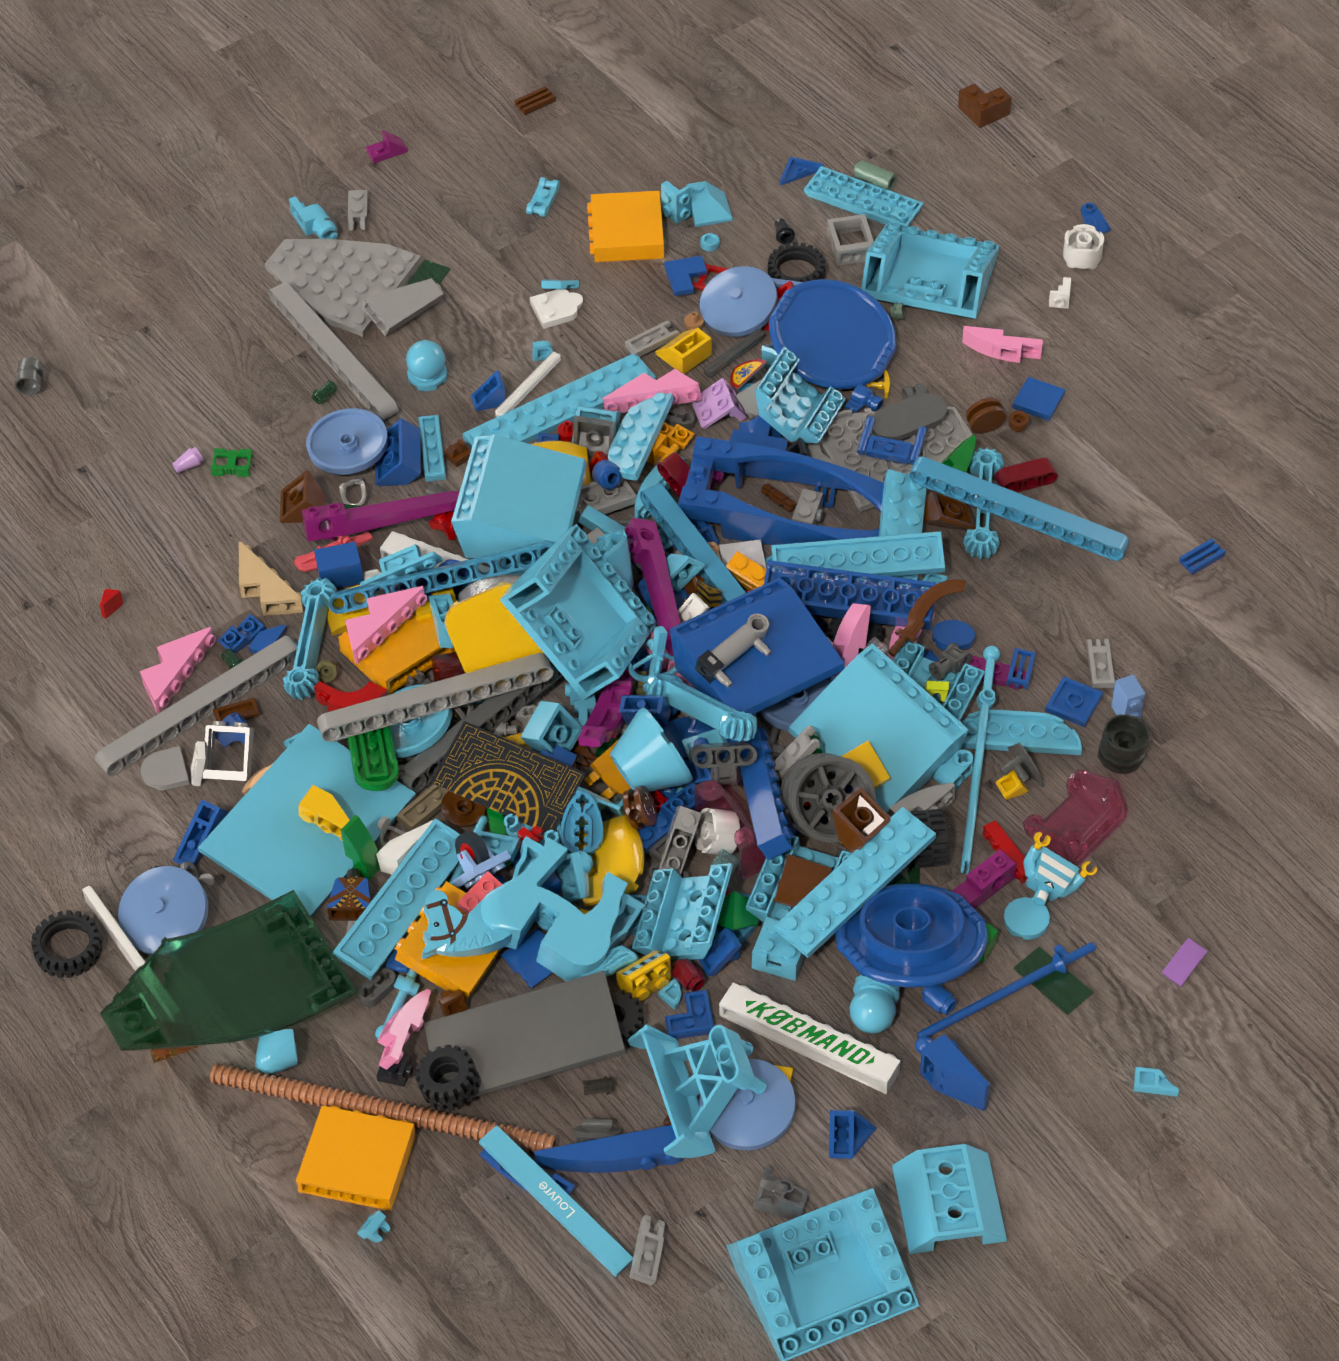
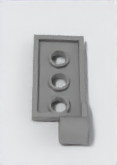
M622 478L621 483L616 488L610 490L602 488L596 482L581 487L572 525L579 523L578 520L588 505L602 514H607L635 504L637 495L624 478Z

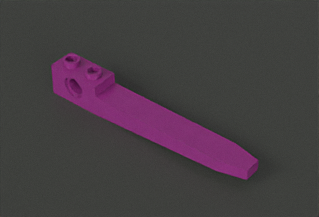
M460 491L442 492L345 509L343 503L310 507L302 510L304 532L309 542L354 534L455 510Z
M632 518L624 530L627 535L629 553L633 563L641 565L658 626H663L668 632L665 648L669 655L674 656L670 628L679 625L680 620L665 552L656 522Z
M1000 849L968 873L966 880L951 892L960 894L975 909L1015 879L1016 863Z

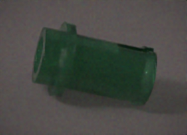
M328 380L319 390L315 389L312 395L314 402L317 404L325 403L326 398L337 390L336 384Z
M232 649L224 650L228 657L223 653L221 654V658L229 666V670L243 662Z

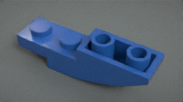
M691 782L661 805V811L657 814L656 824L650 827L645 826L643 829L638 830L644 854H647L650 848L668 834L677 806L697 811L707 799L708 794Z

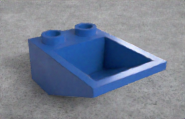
M945 1034L934 1041L928 1036L919 1037L916 1040L915 1048L921 1054L920 1074L932 1088L979 1110H986L990 1084L960 1052L956 1042L949 1040Z

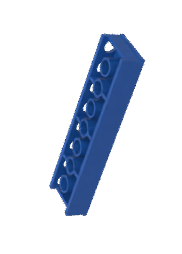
M767 560L764 584L779 577L793 588L810 614L843 619L853 603L871 606L869 622L906 627L909 623L907 618L915 602L928 590L921 587L930 588L936 584V582ZM935 603L928 610L923 620L924 626L921 629L931 630Z

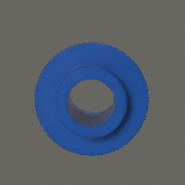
M941 985L924 987L922 990V1001L939 1014L949 1015L957 1004L954 995Z

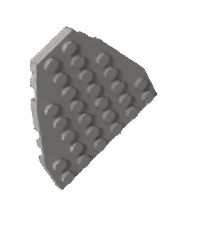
M284 239L265 263V268L275 277L278 283L288 282L317 315L320 314L325 318L326 323L364 337L374 324L361 307L364 299L370 295L402 287L422 260L420 255L389 244L337 239Z
M947 407L944 421L938 426L927 430L919 457H926L941 463L963 440L973 435L955 407ZM866 408L861 413H852V410L838 412L820 441V448L828 458L838 466L864 474L883 483L888 469L906 474L910 473L913 465L908 462L904 464L857 453L866 420L875 413L871 411V408ZM917 434L900 441L909 442L914 445ZM847 490L860 512L875 507L858 492Z

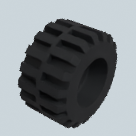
M940 809L912 811V815L936 833V839L913 859L914 864L917 868L946 865L948 859V838L942 812Z
M449 1044L445 1045V1048L437 1046L435 1051L429 1050L426 1052L427 1056H422L420 1059L421 1064L417 1065V1073L415 1074L417 1085L425 1101L428 1104L430 1103L431 1107L435 1109L439 1107L440 1111H445L446 1108L454 1111L457 1106L460 1108L464 1107L466 1101L470 1103L473 1100L471 1096L477 1094V1087L480 1086L479 1073L471 1056L465 1049L461 1050L456 1045L452 1048ZM446 1073H458L455 1079L448 1083H437L440 1077Z

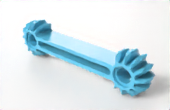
M988 447L985 450L978 448L977 452L974 451L969 464L971 475H978L980 479H987L991 483L995 473L1004 467L1001 453H997L996 449L989 450ZM977 508L976 529L967 530L963 544L966 553H970L972 558L977 556L981 560L982 557L989 559L991 555L996 554L999 547V538L997 531L989 530L990 512ZM981 513L986 514L985 527H980L979 525Z
M318 577L316 581L311 580L309 585H304L305 590L301 591L302 603L306 608L293 670L286 671L287 676L283 678L284 689L294 700L300 699L303 701L306 696L311 698V694L315 693L314 686L320 681L319 674L315 669L331 595L337 592L335 585L327 578L321 579Z
M654 673L649 675L646 683V695L665 696L669 705L719 730L722 736L730 738L732 741H749V739L754 738L757 730V718L752 716L751 713L737 711L682 683V679L677 675H671L670 673Z

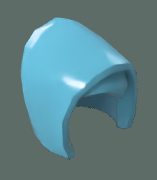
M293 1029L267 1032L260 1035L255 1066L260 1072L274 1074L298 1065Z

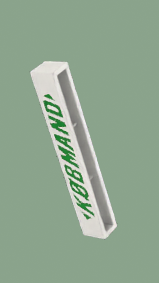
M732 983L719 1003L721 1017L884 1094L888 1093L900 1073V1060L894 1055L885 1054L870 1044L857 1041L849 1034H842L834 1030L830 1025L821 1024L806 1014L795 1012L789 1006L780 1005L765 995H759L751 991L744 985Z

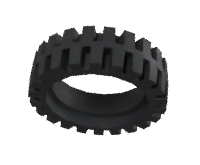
M793 242V246L790 243H786L785 247L781 245L778 247V250L774 249L773 254H770L767 271L771 278L797 282L824 279L825 259L823 254L819 253L817 248L813 249V246L810 244L806 247V243H801L800 246L798 242ZM790 260H802L813 265L815 271L804 277H789L779 272L777 268Z
M67 910L66 915H63V912L60 911L57 912L58 917H54L51 914L48 916L49 921L43 919L41 926L37 925L35 928L36 933L32 935L33 941H31V945L38 966L51 976H54L56 973L57 978H63L64 974H66L67 978H72V973L74 972L76 976H79L82 969L87 972L90 970L89 964L94 966L96 959L100 958V952H102L101 935L95 921L86 914L82 916L79 911H76L74 915L72 910ZM79 929L89 936V944L76 957L66 960L54 959L45 953V944L50 937L59 931Z

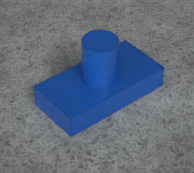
M724 928L712 942L704 959H698L706 974L714 977L728 961H736L738 959L739 949L742 945L732 929Z

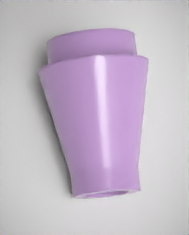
M194 447L187 449L172 465L179 474L182 471L201 465L200 463L204 459L198 449Z

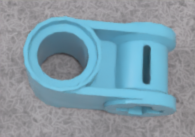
M963 749L955 752L946 763L937 769L934 774V780L939 784L953 783L956 791L973 772L972 753Z

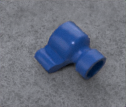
M860 383L854 389L849 402L845 405V409L852 410V413H859L863 407L869 406L871 411L875 412L882 407L884 399L878 395L874 396L870 388Z

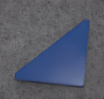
M790 157L780 178V185L815 174L821 166L824 167V164Z

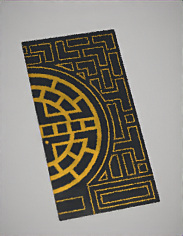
M464 721L434 774L431 783L503 815H516L520 822L531 827L537 825L546 833L548 830L555 831L585 772Z

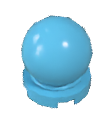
M422 340L409 347L406 355L408 381L410 385L412 383V385L416 386L417 390L433 391L437 389L438 385L446 382L448 377L445 365L446 358L441 346L433 341Z
M862 975L856 977L853 987L854 997L849 1006L850 1019L855 1026L868 1034L881 1033L890 1027L896 1015L895 1003L898 1002L900 996V987L880 983Z

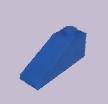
M201 799L172 861L179 864L189 861L196 866L204 856L198 851V847L229 812Z

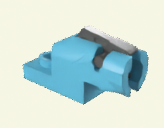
M296 196L289 199L291 213L306 236L315 233L320 239L337 238L338 227L331 212H325L318 204L305 207L304 203H300Z

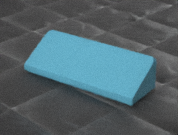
M589 505L578 520L580 524L593 531L599 528L604 534L616 530H625L624 526Z

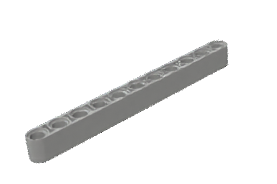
M285 281L268 290L273 304L370 412L377 415L382 421L398 413V407L392 397L288 282Z
M290 636L280 638L98 751L95 761L108 776L120 773L213 715V709L229 705L293 665L298 644Z
M536 653L330 711L320 715L317 719V724L322 739L326 742H334L546 682L552 678L554 672L548 657L544 653Z

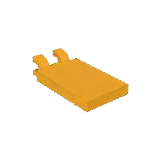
M618 740L590 765L594 771L583 780L589 787L597 779L601 778L608 788L599 796L607 800L614 794L621 798L624 791L631 788L610 757V752Z

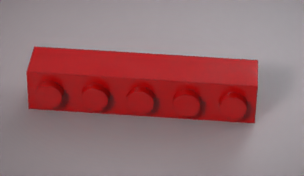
M996 820L984 825L982 832L984 839L989 841L993 850L997 852L1001 849L1016 863L1015 878L1021 884L1025 883L1027 877L1025 876L1023 864L1025 857Z

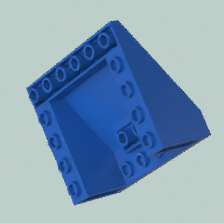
M780 577L670 628L676 671L698 691L737 711H744L745 713L754 714L845 669L843 660L798 595ZM751 615H764L769 621V627L766 637L762 642L768 646L771 653L766 656L753 645L723 669L722 672L732 682L730 687H726L718 679L710 684L695 670L697 658L708 649L712 651L747 623Z

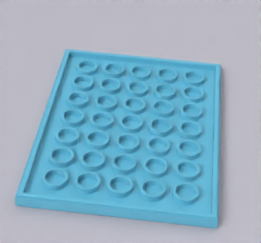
M310 724L306 726L198 847L200 853L305 923L309 922L330 897L335 879L347 877V871L354 869L352 860L345 856L343 841L338 836L324 832L319 826L307 823L299 816V803L312 785L332 794L349 820L354 815L359 816L375 844L381 833V830L378 829L380 819L386 816L390 818L389 825H392L397 819L396 815L416 797L414 791L398 781L392 787L382 791H369L361 788L354 779L349 749L337 741H324L320 730Z

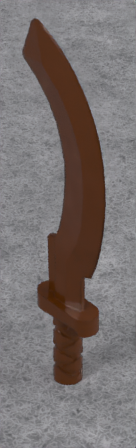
M961 579L947 580L935 584L926 590L913 605L907 618L909 623L904 629L898 628L895 634L900 635V637L888 650V653L895 657L904 643L909 641L913 644L917 639L915 635L924 626L923 620L930 607L945 595L963 592L966 581Z

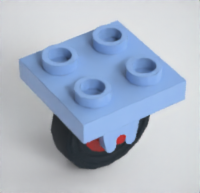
M468 831L460 834L455 840V850L464 873L453 880V883L457 888L464 885L466 888L475 885L487 871L494 875L497 871L506 867L504 862L511 858L509 852L506 850L494 856L477 833Z

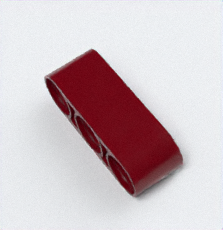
M673 452L657 464V469L680 499L690 468L679 454Z
M1044 457L1001 468L995 473L994 477L998 486L1018 493L1052 484L1056 481L1058 474L1050 459Z

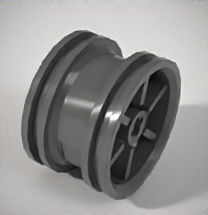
M815 753L796 761L786 772L780 786L782 790L780 797L786 806L784 812L789 819V824L800 833L824 842H840L832 811L857 789L862 787L876 802L874 784L869 774L851 759L829 753ZM834 771L835 777L828 779V772ZM812 779L814 781V785L811 788H808L807 782L808 780ZM846 785H851L853 787L851 793H846L844 791ZM828 794L834 795V798L831 799L832 803L826 801V798H829ZM805 802L810 803L811 808L809 810L804 809ZM822 816L828 817L827 824L821 823L820 819Z

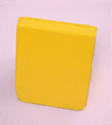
M1014 770L995 782L1006 800L1029 791Z

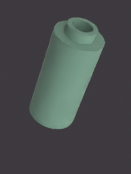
M865 160L857 162L854 166L853 172L855 177L862 181L890 191L896 184L897 174Z

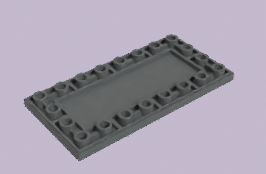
M604 971L423 1023L429 1050L433 1052L437 1046L445 1048V1045L450 1044L453 1048L456 1045L461 1050L465 1049L473 1059L479 1073L480 1086L477 1087L478 1092L476 1095H472V1098L626 1053ZM446 1073L440 1077L437 1083H448L455 1079L458 1073Z

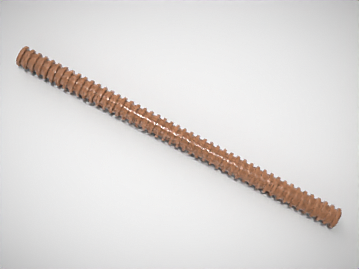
M215 1063L210 1073L212 1084L218 1082L220 1086L225 1084L226 1087H230L232 1085V1088L236 1089L239 1087L240 1090L246 1088L248 1092L253 1090L254 1093L260 1092L262 1095L267 1093L268 1096L274 1095L276 1098L281 1096L282 1099L288 1098L290 1101L295 1099L296 1102L302 1101L304 1104L309 1102L310 1105L317 1104L318 1107L322 1105L327 1107L337 1106L342 1110H357L367 1115H382L397 1121L407 1120L414 1124V1126L416 1125L417 1128L424 1127L425 1130L431 1128V1131L435 1132L438 1130L439 1133L445 1131L446 1134L452 1133L453 1136L459 1134L460 1137L464 1138L467 1136L468 1139L473 1137L476 1141L482 1139L497 1125L496 1122L490 1124V1121H486L484 1123L482 1119L476 1121L475 1118L469 1119L468 1116L462 1118L461 1115L454 1116L453 1113L447 1115V1112L444 1111L442 1113L439 1110L433 1112L430 1108L428 1110L425 1107L419 1109L416 1105L411 1107V1104H407L405 1106L402 1102L397 1104L396 1101H392L391 1103L388 1099L383 1101L382 1098L376 1099L374 1096L369 1098L368 1095L361 1096L360 1093L354 1095V1092L351 1091L349 1093L346 1090L340 1092V1089L337 1088L335 1090L332 1087L326 1089L323 1085L321 1087L318 1084L312 1086L309 1082L307 1084L304 1081L298 1083L295 1079L291 1081L290 1078H286L284 1080L281 1076L277 1078L276 1075H272L270 1077L267 1073L263 1075L261 1072H258L256 1074L253 1070L249 1072L247 1069H243L242 1071L239 1067L235 1069L233 1066H229L228 1068L225 1064L221 1066L219 1063ZM504 1124L498 1126L521 1149L524 1148L527 1152L532 1150L535 1153L534 1151L554 1148L556 1145L555 1135L548 1136L547 1133L541 1135L540 1132L534 1133L533 1130L526 1132V1129L519 1130L518 1127L512 1129V1126L508 1125L505 1127Z

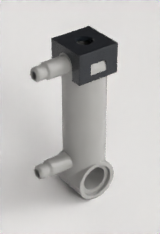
M762 614L751 615L747 623L712 651L708 649L698 657L695 670L710 684L718 679L726 687H730L732 682L722 672L723 669L753 645L766 656L771 653L768 646L762 642L766 637L769 627L768 619Z

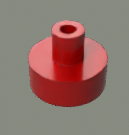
M565 421L558 426V435L561 441L572 442L574 423Z

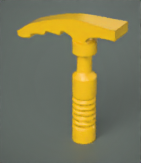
M885 369L882 374L884 382H871L865 386L868 388L876 387L879 390L883 389L885 392L884 398L888 399L890 378Z

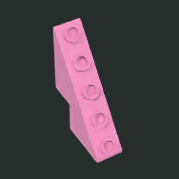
M674 369L658 380L643 373L605 396L602 400L605 409L625 413L638 403L653 398L657 393H672L674 397L672 405L700 401L702 397L699 383Z
M423 586L367 598L370 614L345 620L355 664L364 660L372 650L382 644L384 639L395 632L405 620L409 619L417 608L426 603L427 595L424 594Z
M211 627L158 646L157 650L161 664L140 671L143 685L157 714L168 706L170 699L180 690L184 680L190 677L194 667L198 662L202 661L209 647L214 645L216 636L212 634Z

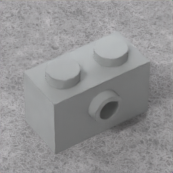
M803 489L792 520L817 525L823 515V493Z

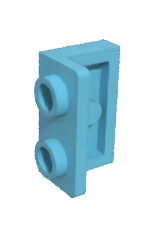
M668 181L662 183V213L678 224L691 216V188L686 186L678 190Z

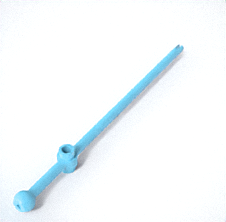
M988 646L983 651V657L986 660L983 690L979 693L976 700L977 707L980 709L960 870L963 874L964 866L966 865V875L970 870L989 708L993 706L996 700L995 692L992 690L995 661L1000 657V650L996 646Z
M486 816L480 817L473 832L478 833V831L484 830L488 821ZM460 862L449 882L454 885L453 880L464 873ZM409 969L406 977L399 974L393 986L399 989V992L384 1025L376 1029L375 1036L377 1040L392 1015L403 1006L407 995L409 994L414 997L419 989L420 984L414 982L417 973Z

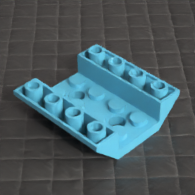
M783 347L755 389L759 416L790 442H795L797 439L802 438L804 443H818L846 398L832 386L822 395L817 392L800 375L793 372L800 359L786 347Z
M909 641L904 643L893 662L923 689L926 681L949 682V691L945 702H940V696L936 693L933 694V698L960 721L985 671L965 663L961 672L954 674L949 671L943 679L936 680L929 672V664L934 661L923 657L925 647L917 643L912 644Z
M793 836L790 839L792 849L770 860L765 859L747 902L746 910L764 923L766 916L781 920L793 909L792 907L773 902L785 858L788 854L830 867V873H832L852 853L842 850L839 858L801 847L799 837Z
M731 863L711 865L708 876L682 878L673 868L654 870L632 950L644 955H648L655 950L667 953L670 956V961L686 958L689 960L704 959L712 945L733 865Z
M967 1144L916 1150L892 1165L909 1254L934 1251V1242L974 1236H981L982 1245L1007 1242L987 1152ZM941 1167H949L952 1172L944 1175L939 1172V1169ZM957 1210L961 1213V1216L959 1218H952L948 1215V1212Z

